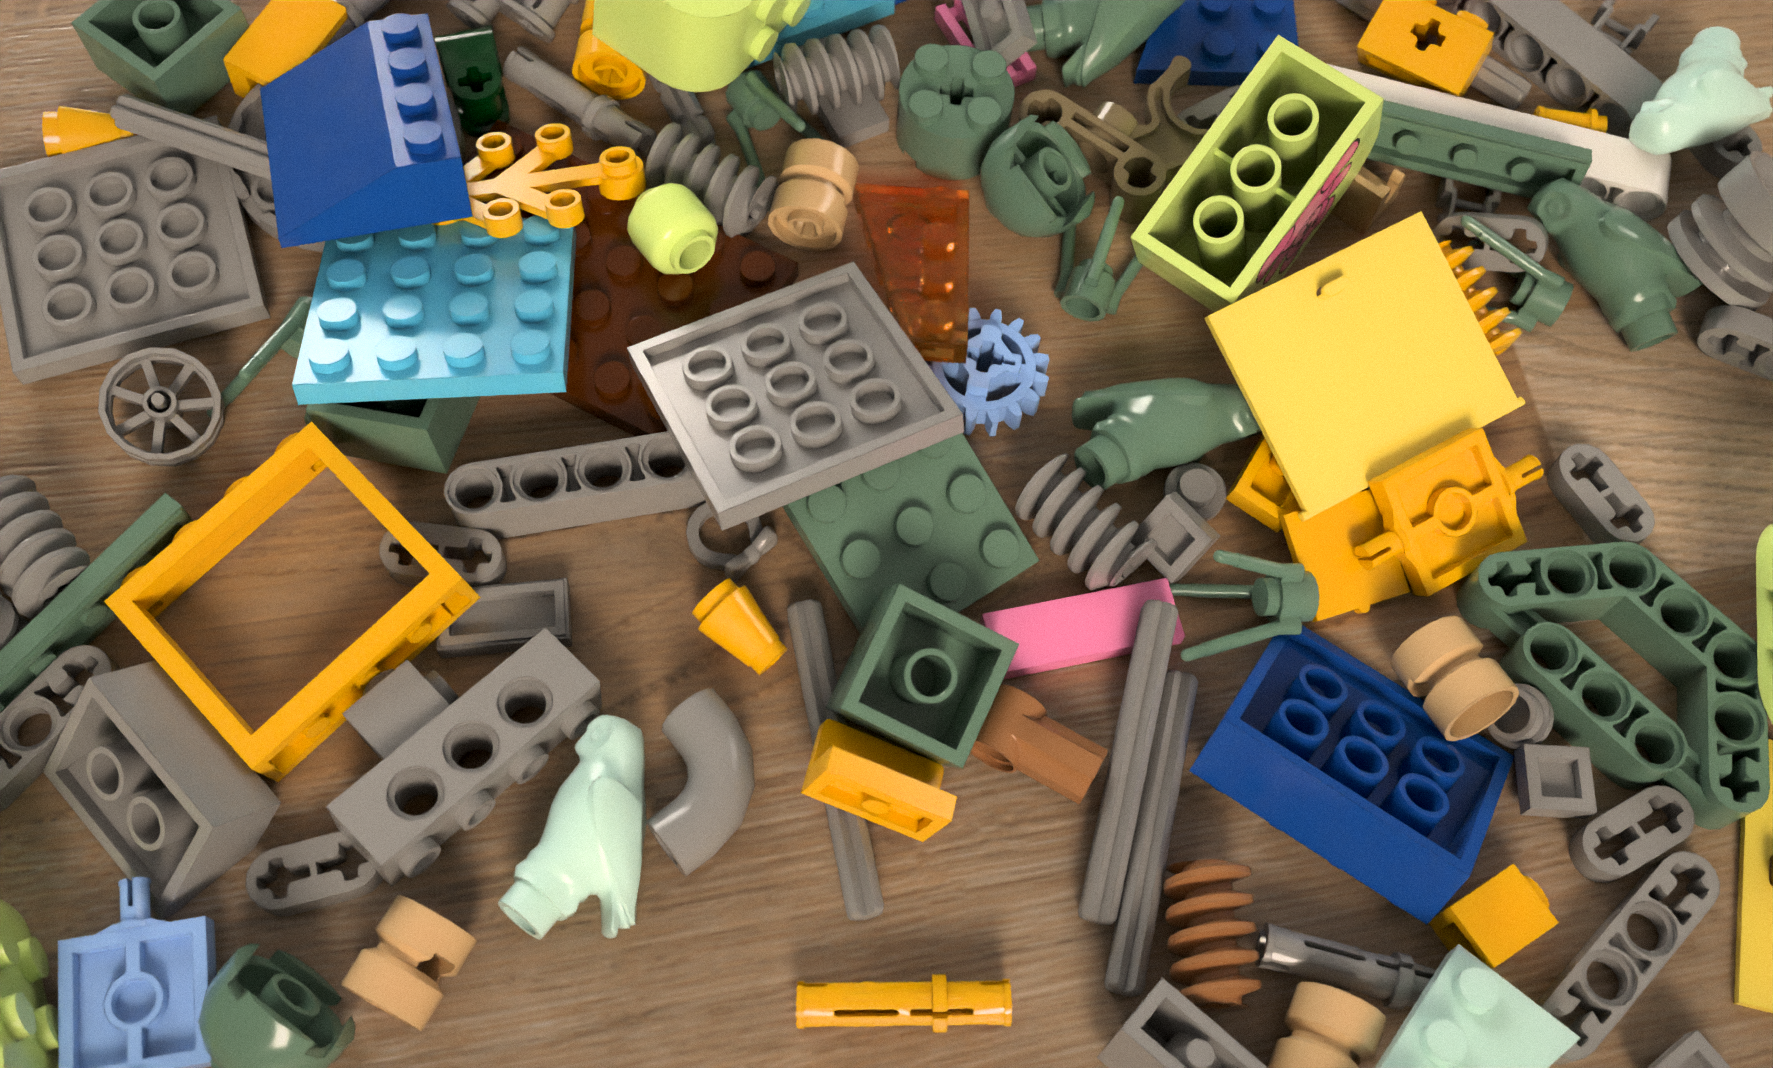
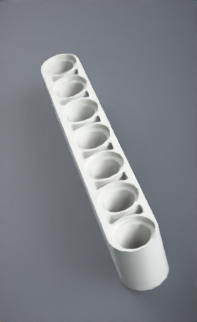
M1328 64L1381 96L1386 101L1592 149V163L1581 186L1605 201L1628 209L1644 221L1658 218L1665 212L1672 164L1670 154L1654 155L1637 148L1627 138Z

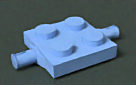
M132 877V881L128 878L120 880L118 882L120 892L119 923L113 924L94 935L58 941V1068L210 1067L211 1057L205 1049L198 1021L206 990L217 974L215 921L207 916L171 922L151 918L150 899L151 878Z

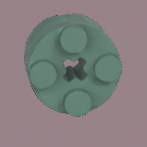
M934 43L923 45L916 51L914 59L905 68L900 79L896 139L903 154L906 151L916 161V168L931 177L943 180H965L980 174L981 165L991 143L1001 133L1010 128L1015 91L1013 81L1006 70V61L1001 54L992 50L982 51L964 45L940 46Z

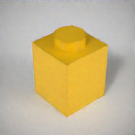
M1513 863L1438 913L1429 922V925L1449 952L1459 944L1489 968L1493 969L1559 922L1549 910L1548 899L1541 887L1530 877L1522 875Z

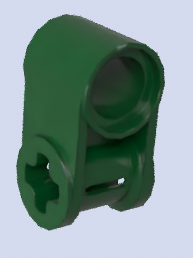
M491 26L434 36L447 88H450L462 129L469 135L480 138L487 134L497 120L509 124L510 110L502 84L503 72Z

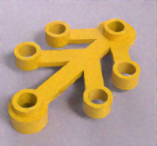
M552 123L540 127L535 132L536 148L496 178L483 180L495 169L505 168L515 160L512 140L508 134L503 132L487 133L476 141L478 156L463 166L473 217L432 224L447 225L464 220L485 228L492 237L507 238L516 235L522 230L523 221L520 209L548 219L549 224L553 227H574L583 221L585 214L580 193L571 188L598 184L601 195L608 199H632L640 195L646 188L643 161L636 156L633 149L625 146H616L603 151L598 163L543 171L556 160L564 159L574 151L570 128L564 124Z

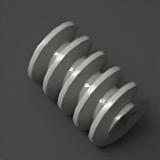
M874 25L869 31V36L862 29L851 30L848 34L847 42L840 34H830L826 39L825 48L817 38L807 39L804 43L803 53L795 43H786L782 48L781 59L776 52L773 54L774 75L779 97L796 114L799 100H804L810 113L814 115L818 114L820 96L826 95L831 107L834 110H838L841 106L842 91H848L853 103L857 106L862 105L863 89L866 86L870 87L877 101L884 99L885 82L891 81L894 88L899 89L900 69L898 56L890 31L884 25Z
M674 122L666 125L655 139L646 161L645 178L647 190L667 183L682 184L690 189L712 213L716 223L723 226L727 236L732 238L739 234L746 237L759 225L771 208L775 191L778 188L776 177L768 176L758 187L757 183L760 175L758 167L749 165L738 176L740 167L738 156L729 154L718 165L721 155L720 146L710 143L700 152L702 143L700 135L691 132L681 141L683 132L681 125Z
M1069 454L1059 455L1038 470L1026 484L1015 506L1016 515L1025 521L1034 519L1032 528L1038 537L1052 536L1050 550L1054 554L1060 556L1070 553L1067 566L1072 572L1080 573L1089 570L1085 578V586L1089 590L1097 591L1108 586L1114 587L1134 572L1153 552L1158 543L1151 538L1135 546L1131 541L1140 525L1133 520L1117 528L1114 522L1122 507L1118 503H1114L1100 511L1096 505L1104 489L1097 485L1082 493L1078 488L1087 472L1080 467L1064 475L1061 470Z
M12 474L0 477V586L3 592L11 597L18 613L29 619H34L89 566L90 559L85 550L76 547L75 536L72 532L63 528L62 518L59 514L49 510L50 506L47 498L41 493L36 492L35 482L27 476Z

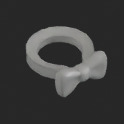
M706 502L699 506L688 520L686 535L690 552L699 563L706 567L725 571L726 578H730L736 584L751 565L756 564L762 555L777 545L778 537L772 527L767 525L762 528L758 516L745 521L748 525L751 545L741 554L713 552L704 546L699 536L703 524L707 519L714 516Z

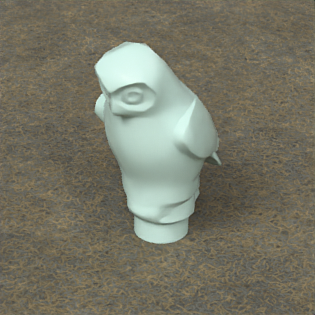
M1725 27L1706 28L1694 37L1692 45L1681 54L1676 73L1663 83L1654 100L1645 101L1642 104L1640 113L1635 116L1630 126L1629 140L1637 148L1654 155L1669 154L1681 149H1690L1720 140L1752 123L1769 118L1773 111L1769 100L1773 95V87L1756 88L1743 78L1748 62L1742 56L1740 39L1734 31Z
M600 715L589 722L587 731L574 747L579 755L580 762L560 786L551 804L539 844L529 852L525 860L516 865L513 876L515 883L498 901L501 910L517 926L536 939L541 940L557 920L564 921L573 916L577 911L578 905L584 902L589 895H597L600 899L601 932L604 937L615 938L618 929H630L631 925H636L637 893L640 883L646 832L644 790L645 746L641 729L626 719L611 715Z

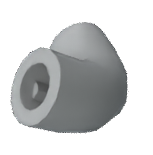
M713 688L699 691L684 700L664 721L662 732L682 756L687 766V782L684 790L671 803L646 821L649 830L661 848L685 877L712 858L738 830L743 822L755 788L753 749L737 717Z

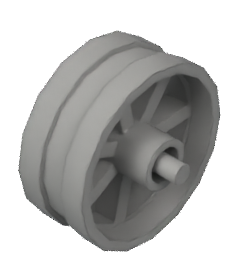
M149 347L127 354L109 369L99 389L98 412L107 434L130 457L151 466L176 467L198 459L215 444L224 426L225 403L213 374L197 358L175 348ZM153 364H176L183 366L170 387L166 388L160 386ZM143 368L150 389L142 395L122 388L120 385L136 370ZM194 374H197L204 381L211 393V397L177 400ZM114 397L142 406L144 411L116 426L113 416ZM213 409L210 423L202 436L182 419L183 412ZM153 421L154 431L151 452L134 446L124 438V436ZM166 428H178L192 442L190 446L183 449L163 453Z

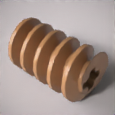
M1220 859L1189 860L1167 866L1166 871L1175 875L1165 881L1163 885L1164 893L1168 898L1178 903L1168 907L1165 917L1169 925L1181 929V931L1169 937L1167 946L1171 953L1185 958L1172 964L1169 969L1170 978L1174 982L1188 986V988L1179 992L1203 1013L1235 1012L1249 1008V1005L1243 1003L1242 996L1261 989L1262 981L1241 975L1240 967L1259 960V952L1238 946L1237 938L1257 931V927L1254 922L1236 918L1235 910L1254 903V896L1249 893L1233 890L1232 882L1251 876V868Z

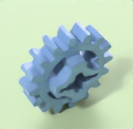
M976 307L970 308L968 321L963 323L951 313L946 316L944 332L932 327L928 331L927 346L920 347L919 349L920 355L963 413L965 435H970L976 424H984L989 437L996 436L998 422L1004 421L1010 428L1016 430L1020 426L1022 412L1034 416L1038 409L1040 397L1045 396L1049 377L1045 375L1049 363V355L1038 353L1040 336L1032 334L1023 337L1021 332L1024 320L1020 318L1012 321L1009 326L1001 323L1002 313L999 309H995L990 319L985 320L981 319Z

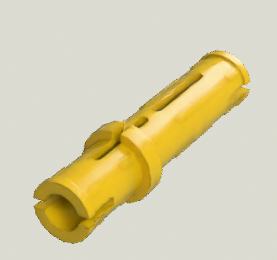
M932 974L931 981L805 983L804 981H797V1029L839 1026H932L933 1033H947V1025L1011 1026L1012 1023L1010 979L999 981H946V974Z

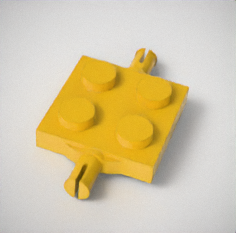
M1468 428L1367 481L1383 518V528L1385 531L1372 540L1356 546L1355 555L1364 556L1358 559V562L1364 569L1370 571L1379 564L1396 556L1401 562L1413 594L1429 597L1472 573L1489 555L1514 550L1528 542L1517 516L1515 491L1534 480L1542 478L1543 468H1535L1541 465L1540 461L1535 456L1528 454L1504 468L1494 457L1483 428Z

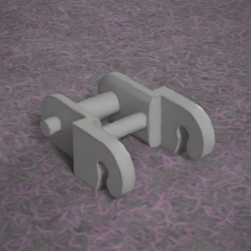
M1605 0L1591 21L1594 25L1592 27L1630 55L1632 50L1628 47L1630 46L1636 50L1647 34L1653 29L1660 16L1654 13L1644 25L1639 23L1631 31L1610 18L1613 12L1612 6L1616 0ZM1606 25L1626 37V39L1621 42L1601 29Z
M1441 177L1435 207L1443 208V212L1438 214L1436 222H1440L1444 217L1455 213V207L1479 213H1494L1500 204L1501 191L1488 188L1483 204L1456 199L1457 189L1453 187L1454 180ZM1457 224L1455 226L1457 229L1464 230L1462 225ZM1475 237V241L1482 242V240Z

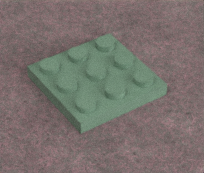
M963 433L782 506L859 634H861L883 588L900 583L959 613L1040 561Z

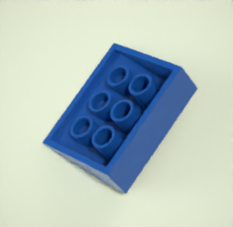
M398 13L382 20L368 21L260 88L278 239L281 248L473 217L461 154L428 13L417 15Z
M1302 625L1300 635H1277L1272 637L1189 771L1209 783L1217 791L1226 794L1266 820L1274 828L1283 831L1311 849L1336 868L1343 870L1382 895L1393 905L1402 908L1428 925L1470 877L1514 756L1479 734L1458 741L1446 740L1425 713L1423 699L1414 697L1402 686Z

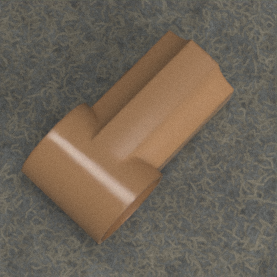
M1001 684L970 753L996 770L1006 773H1014L1018 770L1080 805L1109 750L1047 717V711L1043 705L1026 692L1013 686Z

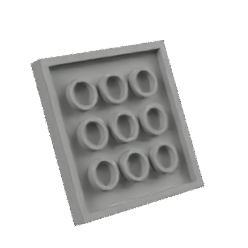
M217 115L202 119L222 126ZM136 135L0 169V305L12 372L23 385L124 358L127 354L149 347L161 348L271 318L245 212L236 195L228 165Z
M854 261L627 347L633 369L722 531L964 432L963 413Z

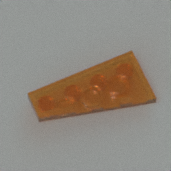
M856 183L853 202L857 214L862 216L863 234L867 246L872 248L875 257V272L879 284L884 286L887 295V309L925 361L966 363L968 347L969 190H954L944 186L924 188Z

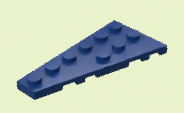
M1186 0L1147 39L1133 84L1154 83L1168 69L1175 56H1184L1190 60L1192 65L1187 85L1229 87L1242 85L1278 35L1299 47L1294 0Z

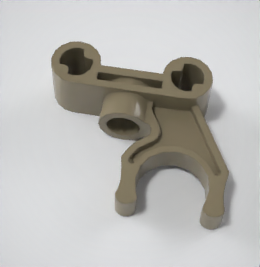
M1175 56L1168 69L1149 86L1145 106L1146 125L1138 124L1129 111L1116 103L1103 102L1092 114L1053 90L1041 89L1031 92L1023 99L1019 109V121L1030 115H1038L1039 117L1035 122L1045 126L1054 121L1067 131L1085 156L1091 174L1111 186L1109 206L1111 207L1112 201L1116 196L1123 197L1125 202L1119 220L1128 224H1140L1163 193L1164 185L1172 181L1209 130L1198 129L1185 124L1175 115L1171 107V97L1182 87L1186 86L1189 80L1192 65L1190 60L1184 56Z

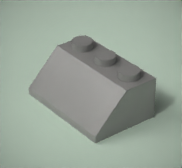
M156 660L89 677L43 770L46 777L128 879L132 881V877L151 878V907L161 920L174 915L251 852L258 844L281 804L268 785L245 763Z

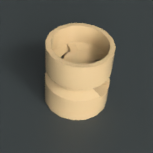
M808 138L793 142L786 151L780 173V186L775 191L768 216V226L772 233L781 241L799 249L825 251L835 248L842 240L848 217L846 206L852 201L858 178L859 164L855 156L846 148L828 140Z
M1455 615L1437 619L1414 632L1399 646L1390 662L1392 669L1414 697L1426 698L1423 704L1425 713L1444 738L1449 741L1466 739L1489 727L1513 706L1519 695L1518 687L1496 660L1491 658L1481 659L1479 657L1483 644L1465 621Z
M399 894L375 929L380 940L378 946L361 950L340 985L387 1014L422 1032L444 996L439 982L442 977H453L458 974L477 940L436 912Z
M1300 982L1296 986L1284 1019L1286 1027L1292 1033L1291 1037L1280 1038L1276 1041L1267 1067L1359 1068L1361 1062L1375 1059L1387 1024L1386 1016L1368 1002L1343 990L1315 982Z

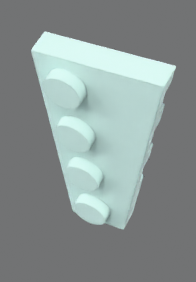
M1458 944L1445 955L1375 1068H1549L1581 1037Z

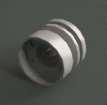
M1753 151L1720 179L1718 188L1722 199L1714 195L1702 194L1692 203V211L1683 210L1667 225L1671 242L1691 272L1710 291L1727 304L1756 311L1765 304L1770 297L1769 292H1773V157L1760 151Z

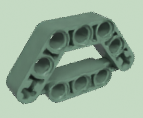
M1612 542L1498 552L1484 559L1459 587L1456 599L1461 615L1470 624L1479 628L1489 629L1509 647L1500 659L1502 669L1514 684L1530 685L1539 689L1548 697L1554 711L1552 728L1572 746L1589 747L1591 763L1613 783L1621 788L1634 791L1645 789L1658 780L1662 785L1679 791L1689 801L1694 811L1695 824L1708 830L1722 829L1762 808L1766 803L1770 791L1768 717L1758 686L1757 642L1648 549L1633 542ZM1612 575L1616 576L1622 582L1623 586L1618 584L1613 579ZM1549 579L1557 582L1562 587L1564 593L1557 590ZM1663 618L1673 626L1674 630L1667 626ZM1599 619L1677 687V724L1574 633L1557 623ZM1531 652L1541 656L1547 663L1548 669L1538 665L1532 658ZM1715 662L1722 667L1726 675L1717 668ZM1582 697L1593 702L1598 709L1599 715L1594 714L1586 707ZM1716 722L1725 729L1728 738L1720 732ZM1635 743L1642 746L1648 752L1651 762L1645 760L1639 754Z

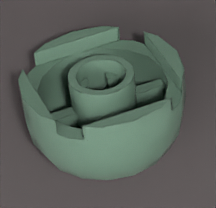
M1030 115L1005 130L991 143L981 165V187L987 209L1003 226L1022 237L1049 238L1068 230L1090 216L1095 203V190L1086 195L1083 178L1090 175L1091 171L1076 141L1056 122L1051 121L1043 126L1035 122L1039 117L1038 115Z
M249 943L237 949L218 971L207 988L198 1021L205 1049L211 1057V1067L328 1068L352 1043L356 1027L352 1015L342 1025L339 1017L329 1007L337 1005L342 999L336 990L313 968L287 952L278 949L268 960L261 956L252 955L260 944Z

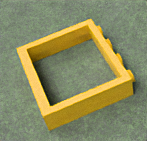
M311 421L300 432L291 434L283 439L277 446L274 454L249 476L242 477L231 484L226 490L224 497L201 518L184 525L175 534L172 543L149 563L131 571L123 579L120 588L104 602L252 770L279 782L346 721L342 713L363 697L365 687L375 676L388 669L395 670L406 660L411 662L481 597ZM328 467L430 574L254 732L154 618Z

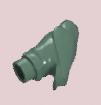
M1042 0V4L1026 6L1038 42L1027 52L1046 50L1047 56L1053 59L1062 55L1072 56L1062 68L1064 88L1072 84L1085 88L1090 82L1119 65L1145 42L1160 24L1186 0Z
M1565 178L1542 185L1527 206L1528 211L1536 220L1544 225L1547 233L1556 241L1559 249L1557 258L1560 266L1568 271L1594 297L1603 315L1608 318L1609 325L1616 333L1622 332L1630 352L1646 349L1678 334L1670 312L1676 309V298L1687 295L1703 283L1695 277L1678 255L1674 245L1655 228L1628 209L1605 201L1581 185Z
M1191 378L1145 380L1117 384L1099 390L1084 391L1082 397L1076 398L1072 405L1073 425L1078 429L1092 431L1090 440L1075 450L1074 461L1076 468L1081 467L1087 472L1083 480L1090 487L1093 488L1100 485L1104 491L1116 483L1124 484L1138 480L1140 477L1146 476L1151 471L1198 463L1204 454L1221 444L1262 434L1238 384L1205 383Z

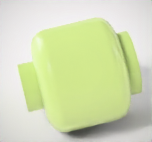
M667 183L650 188L638 197L628 218L627 231L633 244L655 269L663 274H690L702 268L711 259L715 251L718 226L712 213L690 189L682 184Z

